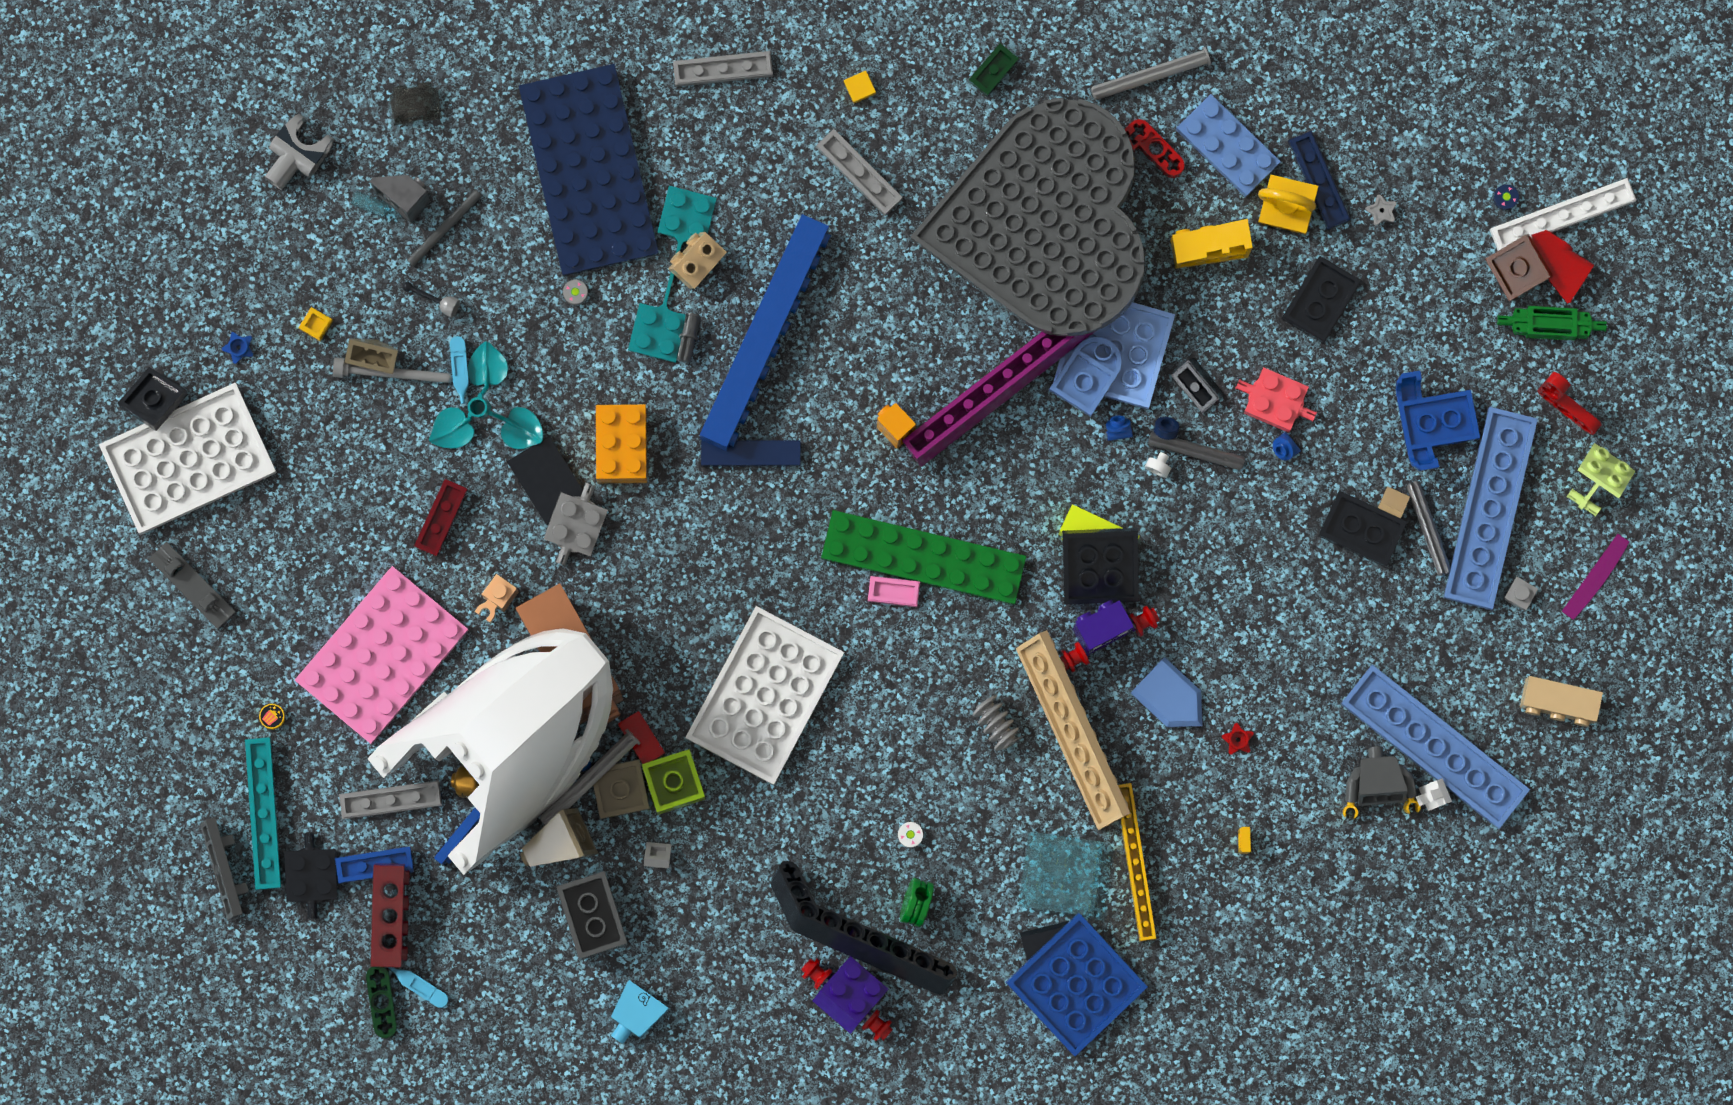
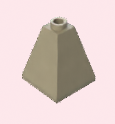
M574 808L559 811L522 848L521 858L526 866L533 867L595 856L599 853L579 809Z

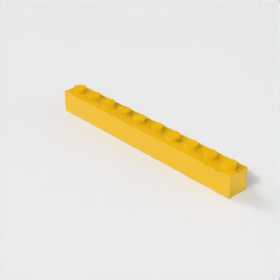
M1121 784L1118 787L1127 801L1128 809L1131 813L1121 818L1120 822L1139 941L1156 939L1132 784Z

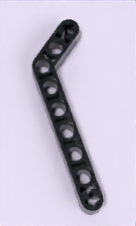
M783 861L778 866L770 884L793 931L935 994L940 995L947 992L957 976V970L951 963L817 905L799 867L791 861Z

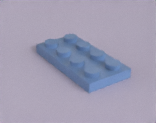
M1212 94L1176 127V131L1245 198L1281 163Z

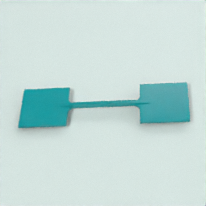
M669 186L657 233L674 237L678 243L676 253L679 252L681 245L688 241L694 233L706 232L708 234L717 198ZM672 272L670 273L664 301L661 306L654 307L639 303L628 351L676 363L681 342L679 334L683 331L685 314L673 312L667 307L674 277Z

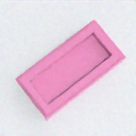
M871 576L868 602L917 607L920 582Z

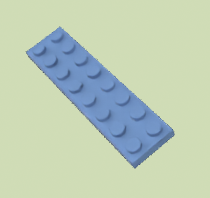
M1493 407L1488 408L1453 554L1451 570L1443 596L1444 599L1488 610L1493 609L1537 425V418Z
M1374 665L1369 667L1341 703L1343 707L1435 780L1443 778L1445 786L1450 792L1497 829H1500L1530 790Z

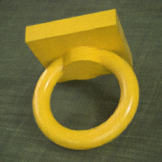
M1270 174L1267 188H1263L1258 192L1259 198L1263 200L1258 223L1307 235L1312 212L1316 209L1315 200L1319 186Z

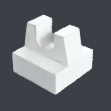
M1443 778L1419 787L1421 795L1416 797L1419 806L1425 804L1428 811L1452 802Z

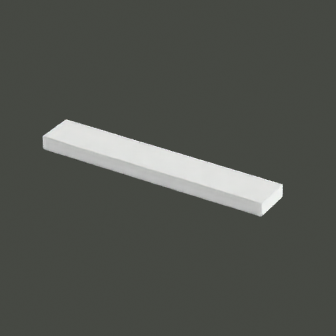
M1628 178L1493 227L1490 229V233L1499 251L1526 234H1529L1531 237L1532 234L1544 230L1553 233L1636 202V198Z

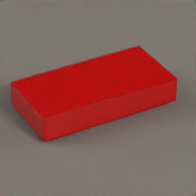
M639 711L618 723L624 735L626 734L625 730L628 729L640 741L641 744H636L633 750L642 764L654 761L666 754Z

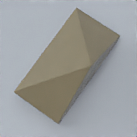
M350 338L344 363L393 374L398 349L375 339Z

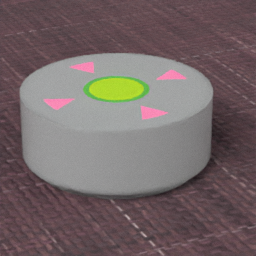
M571 280L565 284L563 296L569 304L580 305L586 301L588 290L582 281Z

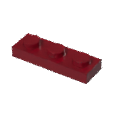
M444 479L415 542V548L438 557L468 492L467 488Z

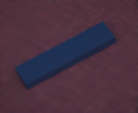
M1312 131L1290 139L1288 143L1306 183L1319 186L1315 203L1326 229L1329 230L1351 220Z
M800 440L737 441L735 446H729L727 451L701 441V467L800 466Z

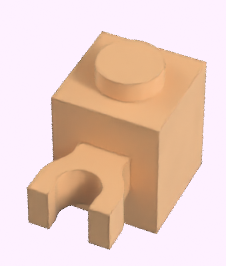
M496 574L482 593V596L487 601L479 605L475 613L480 615L482 610L488 609L490 615L486 620L491 623L495 618L497 608L505 612L519 593L517 588Z

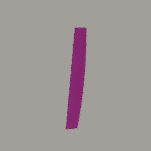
M1619 534L1615 536L1562 610L1564 614L1574 620L1585 608L1618 563L1629 544L1628 540Z

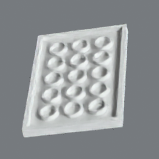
M236 383L174 410L157 431L143 424L99 444L140 535L277 473Z
M756 606L685 739L774 785L844 652Z

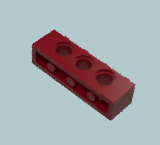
M375 863L373 865L371 967H401L403 961H407L408 946H403V936H408L409 923L404 920V910L409 911V895H405V885L410 884V870H405V864ZM389 883L395 884L398 887V894L396 896H388L384 890L385 885ZM386 909H394L398 915L397 920L393 922L387 921L384 917V911ZM384 935H394L397 939V944L393 947L386 946L383 942Z

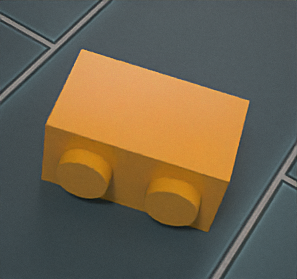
M894 403L891 407L886 405L877 414L879 416L877 418V429L896 449L903 444L902 440L916 429V423L897 403Z

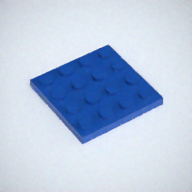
M1077 913L1005 982L1073 1056H1076L1148 988L1080 913Z

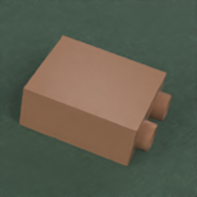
M560 583L516 607L530 636L543 631L563 628L586 633L591 639ZM557 646L537 647L539 652H551ZM613 677L611 711L607 724L620 716L616 704L623 701L620 689ZM592 692L583 700L579 724L588 720L592 703Z

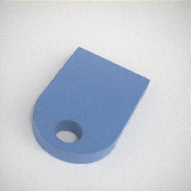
M1103 337L1085 339L1076 347L1049 391L1091 417L1120 372L1122 358L1119 349L1113 342ZM1104 345L1110 349V355L1107 358H1101L1097 355L1096 349L1099 346Z

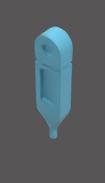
M456 336L450 341L452 377L454 387L460 396V402L465 404L464 396L469 386L466 344L462 337Z
M388 967L389 970L394 972L403 986L434 1006L443 1008L448 1004L449 998L444 992L413 972Z

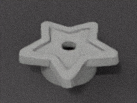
M1377 195L1375 204L1367 206L1365 210L1372 214L1375 226L1384 221L1393 223L1395 218L1392 211L1397 203L1395 201H1385L1381 195Z

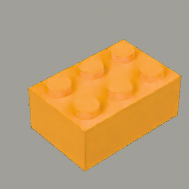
M646 404L596 405V480L598 484L647 483Z

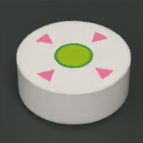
M907 822L900 827L898 839L903 846L913 848L922 841L923 831L918 824Z

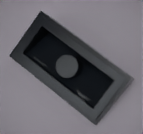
M1195 358L1188 360L1171 375L1201 413H1204L1225 396Z

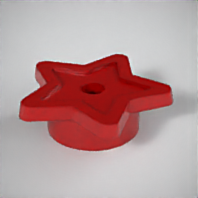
M1235 723L1232 731L1223 734L1221 737L1229 744L1230 755L1238 750L1249 753L1248 741L1254 735V732L1244 731L1238 723ZM1237 737L1240 738V742L1236 741Z

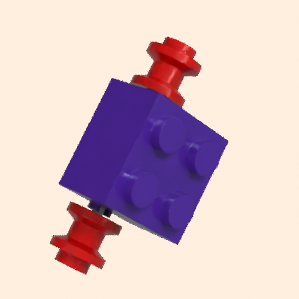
M1109 600L1099 606L1098 612L1091 614L1089 611L1079 616L1073 628V632L1079 642L1074 643L1075 649L1070 652L1064 649L1060 651L1062 655L1060 659L1065 665V670L1069 669L1073 673L1077 664L1081 662L1085 665L1090 664L1087 656L1130 634L1131 631H1136L1138 636L1141 637L1144 635L1143 630L1149 626L1153 629L1158 628L1157 622L1160 619L1155 609H1149L1147 606H1144L1142 614L1135 616L1133 613L1127 615L1120 600L1115 603Z
M851 956L831 978L829 976L833 970L828 969L825 971L819 966L821 961L819 958L815 961L810 959L801 969L804 972L802 978L807 979L810 977L815 982L814 988L816 990L823 984V988L812 1001L850 1034L863 1020L866 1022L861 1029L863 1031L870 1029L875 1033L873 1038L875 1041L879 1038L884 1041L893 1030L890 1027L892 1021L884 1022L879 1018L880 1011L878 1009L873 1014L870 1011L889 989Z

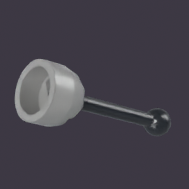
M410 282L403 284L404 291H412L438 303L441 312L453 318L460 306L459 299L449 296L441 300L413 287Z

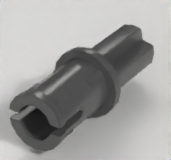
M686 313L683 331L679 334L681 342L677 358L680 362H691L695 342H698L699 339L697 333L701 316L698 314Z

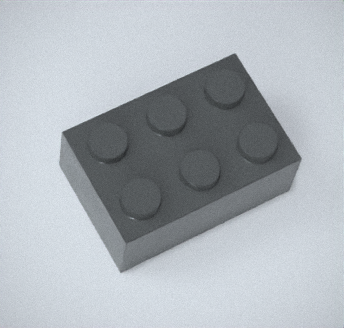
M605 871L556 886L580 961L628 945Z

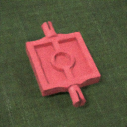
M1264 367L1258 380L1253 385L1239 379L1235 388L1249 394L1244 414L1288 433L1299 416L1313 422L1317 412L1303 407L1308 386Z

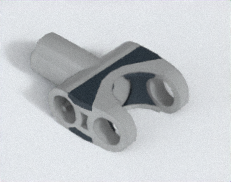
M297 114L289 120L269 146V149L280 157L264 177L280 190L285 187L297 170L310 178L324 162L334 142L333 137L326 135L321 141L319 140L313 145L301 143L299 141V133L305 121V117L301 114Z

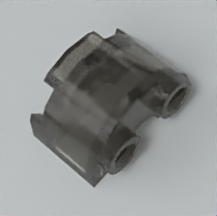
M423 82L417 84V87L408 89L407 86L393 88V94L390 95L393 126L409 124L417 120L442 119L439 93L436 88H432V83Z

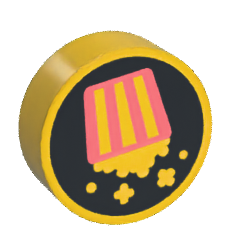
M268 704L261 709L259 719L264 727L274 730L283 725L285 713L280 706Z

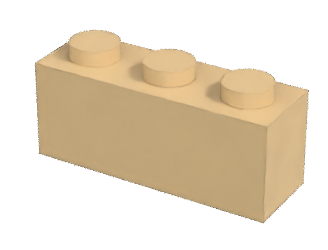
M1528 676L1525 679L1520 708L1526 709L1525 713L1530 715L1550 714V719L1565 721V718L1575 720L1574 724L1589 727V724L1597 722L1603 692Z

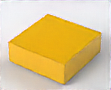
M866 71L844 80L845 87L853 104L876 94Z
M311 307L298 328L316 340L321 341L333 320Z
M1241 827L1238 830V853L1249 854L1251 852L1250 827Z

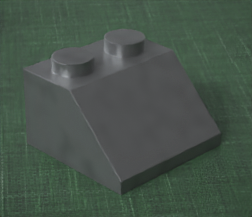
M408 175L373 177L369 181L374 193L410 223L431 202L428 196L429 191L426 189L427 186L417 177L414 179Z

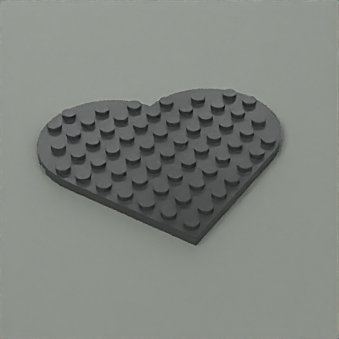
M1053 98L1044 100V103L1031 108L1027 107L1017 113L1003 126L910 237L913 242L1022 322L1040 332L1056 336H1079L1104 328L1119 318L1132 304L1140 290L1145 272V253L1141 238L1132 221L1120 210L1130 192L1135 173L1134 152L1127 133L1111 113L1099 105L1082 99L1077 101Z

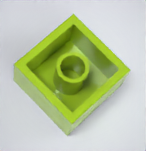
M690 749L642 764L658 815L706 800Z

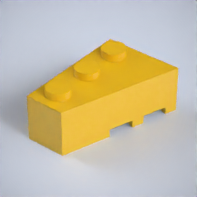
M1248 219L1216 226H1204L1190 231V229L1178 230L1175 232L1176 234L1172 235L1170 240L1175 269L1248 258L1253 248Z

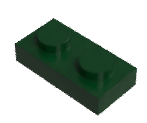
M1000 43L971 76L969 83L988 97L1019 61V58Z

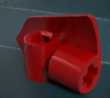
M1548 230L1532 234L1531 238L1553 275L1548 281L1564 301L1569 304L1591 272L1594 264L1575 253L1567 242Z

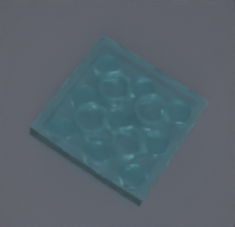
M1028 832L1018 907L1072 915L1080 913L1082 916L1094 917L1103 842Z

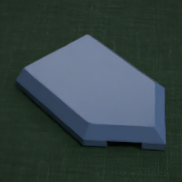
M1165 657L1131 692L1166 727L1203 726L1201 690Z

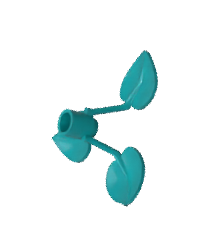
M483 342L474 351L468 364V377L471 383L474 385L484 384V388L478 394V397L471 399L468 403V418L459 408L450 407L442 410L434 421L432 433L429 437V441L432 444L443 448H460L467 445L475 433L474 428L469 424L473 416L485 418L488 415L506 422L501 428V437L505 444L511 448L525 449L540 444L543 441L541 423L532 411L523 407H515L510 411L509 418L491 411L490 402L484 399V395L489 389V384L498 385L502 383L508 374L507 360L490 342Z

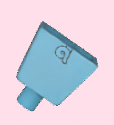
M629 980L611 1015V1018L619 1023L611 1036L624 1044L631 1033L641 1038L667 1013L669 1008Z

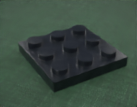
M1137 528L1062 531L1064 605L1105 603L1109 600H1112L1113 603L1119 600L1120 602H1139Z

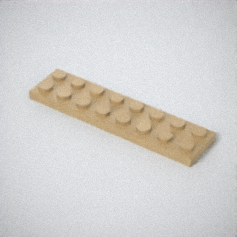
M1047 630L1037 634L1018 646L1016 651L1095 825L1100 830L1131 813L1128 809L1127 801L1117 785V779L1112 774L1107 763L1106 755L1102 752L1097 741L1096 733L1087 719L1086 711L1076 695L1075 687L1066 673L1065 665L1056 651L1053 639Z

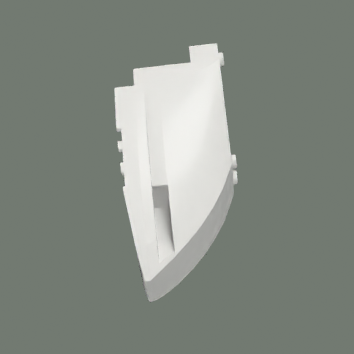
M562 628L531 635L511 645L487 661L451 693L383 742L370 755L368 760L384 778L402 767L415 752L423 747H426L437 761H441L451 752L459 759L479 784L468 797L470 802L480 812L479 823L448 855L464 875L481 864L496 848L532 825L543 812L569 790L579 777L581 770L588 764L592 753L599 745L602 734L605 732L611 711L613 684L609 660L586 633ZM541 646H557L551 652H532L515 656L517 653ZM592 692L591 709L584 734L574 741L582 714L583 700Z

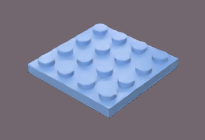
M1132 302L1129 308L1114 322L1097 330L1088 337H1103L1110 340L1117 346L1121 354L1122 364L1120 372L1105 394V398L1149 409L1175 314ZM1102 345L1096 349V353L1101 358H1107L1110 355V349ZM1076 347L1059 360L1054 381Z

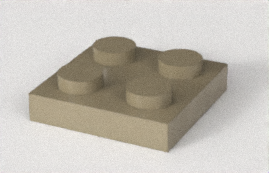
M640 760L615 764L593 785L600 820L650 809Z

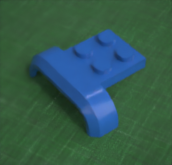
M1414 371L1401 374L1396 381V397L1407 454L1411 466L1418 471L1439 468L1438 459L1434 456L1433 447L1480 439L1471 390L1422 398L1421 372Z

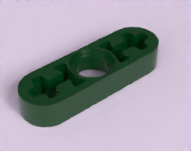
M371 967L366 973L373 1028L377 1036L388 1039L397 1032L390 974L384 967ZM375 970L385 974V978L381 979V987L387 986V991L379 990L373 993L372 988H378L377 982L371 980V976L375 975ZM378 995H386L388 997L389 1004L385 1009H378L375 1006V998ZM391 1011V1016H386V1021L392 1024V1028L388 1029V1034H384L383 1030H379V1026L383 1024L382 1017L376 1018V1013L384 1014Z

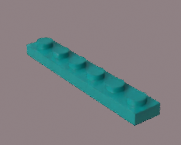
M271 738L245 739L255 890L282 888Z

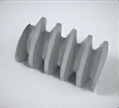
M997 694L979 704L972 715L975 718L982 716L978 721V725H987L983 732L984 734L993 733L989 738V742L998 741L994 749L995 751H1000L1012 746L1024 736H1015L1019 731L1018 727L1010 729L1014 720L1005 721L1004 718L1009 712H999L1003 703L994 704L993 701L997 697Z

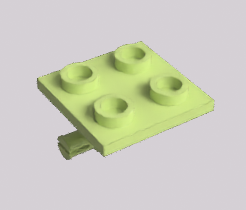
M1594 443L1578 471L1593 480L1595 484L1585 497L1572 488L1567 498L1577 503L1578 508L1581 510L1584 508L1596 517L1601 507L1589 499L1599 485L1619 498L1634 475L1635 470L1630 468L1627 463L1611 455L1607 449Z

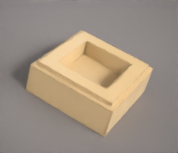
M1387 486L1378 508L1401 518L1410 496Z

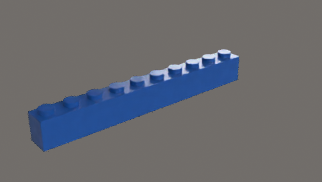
M803 214L801 215L702 428L700 440L725 451L728 450L729 446H735L740 434L736 431L740 423L745 424L750 413L747 407L750 401H756L760 389L757 388L760 379H766L770 370L767 364L770 358H775L779 351L780 344H777L781 335L785 336L790 327L791 323L788 322L791 313L796 314L801 303L798 297L801 291L806 292L811 279L808 278L811 269L816 270L821 259L818 256L821 247L826 248L831 235L828 234V225Z

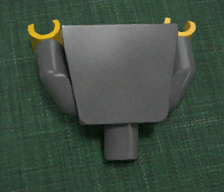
M1375 746L1369 748V758L1361 759L1360 767L1353 769L1346 783L1345 801L1347 805L1343 808L1344 817L1346 818V810L1348 808L1355 810L1354 819L1358 816V810L1355 807L1357 801L1358 806L1404 803L1403 809L1407 814H1410L1409 805L1414 803L1416 812H1419L1421 806H1419L1414 798L1417 795L1413 775L1402 764H1398L1396 757H1384L1382 747Z

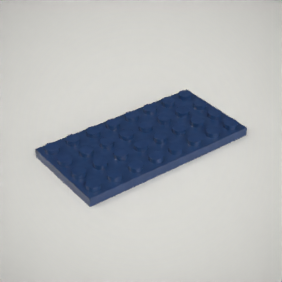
M615 64L518 85L562 275L568 276L659 255Z

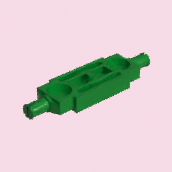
M1528 306L1527 309L1515 308L1512 316L1497 315V325L1512 326L1514 335H1526V338L1575 341L1576 338L1588 339L1591 330L1606 332L1607 328L1606 321H1592L1589 312H1577L1575 308Z

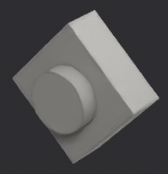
M1516 577L1507 591L1504 600L1526 611L1538 588Z
M647 842L644 866L669 868L672 844Z

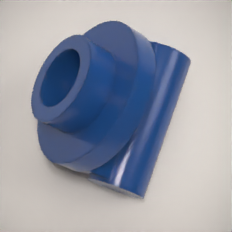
M1118 415L1113 416L1107 421L1106 434L1108 441L1133 437L1129 419Z
M1284 432L1273 442V451L1281 460H1290L1301 452L1287 432Z

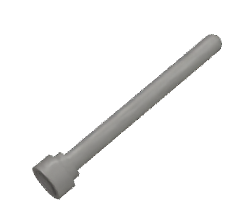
M335 357L333 364V377L343 378L349 374L442 383H450L453 380L450 373L394 368V373L389 374L344 363L345 358Z

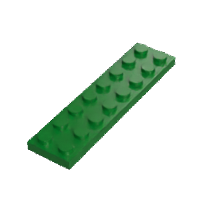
M833 510L821 559L1015 605L1026 556Z

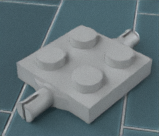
M585 483L581 497L560 493L543 538L557 544L561 548L556 562L565 566L570 552H580L591 556L608 509L597 506L590 500L595 486H590L588 483Z

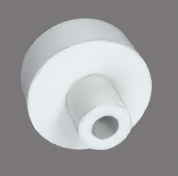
M1160 452L1157 459H1148L1145 468L1160 477L1167 478L1171 467L1166 464L1169 456Z

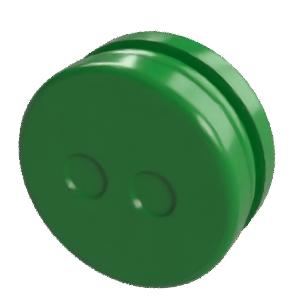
M915 877L912 878L902 903L900 922L913 924L915 927L923 925L933 896V883L921 881Z

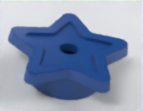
M232 332L229 343L223 346L222 350L231 354L233 363L237 364L242 357L253 356L249 348L252 337H240ZM238 345L241 346V349H240V350H237V349H236V347H237Z

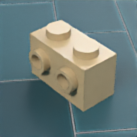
M706 232L694 233L686 242L688 247L683 252H677L670 260L672 265L668 269L689 289H695L727 253Z

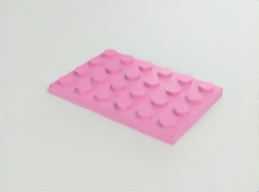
M392 566L297 676L295 681L372 745L469 630Z

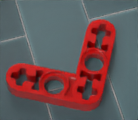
M1137 119L1125 128L1130 138L1135 132V126L1137 128L1144 127V136L1138 134L1133 139V142L1136 143L1135 145L1131 142L1133 152L1139 148L1169 178H1177L1182 174L1184 160L1148 122ZM1157 142L1161 144L1163 152L1159 155L1152 154L1149 150V146L1152 143ZM1169 152L1170 155H1168L1167 159L1171 163L1178 162V171L1174 169L1169 171V163L1165 159L1162 163L1159 160L1164 158L1166 153Z
M1552 372L1537 390L1538 394L1584 431L1594 435L1602 426L1601 422L1565 394L1571 384L1562 375Z

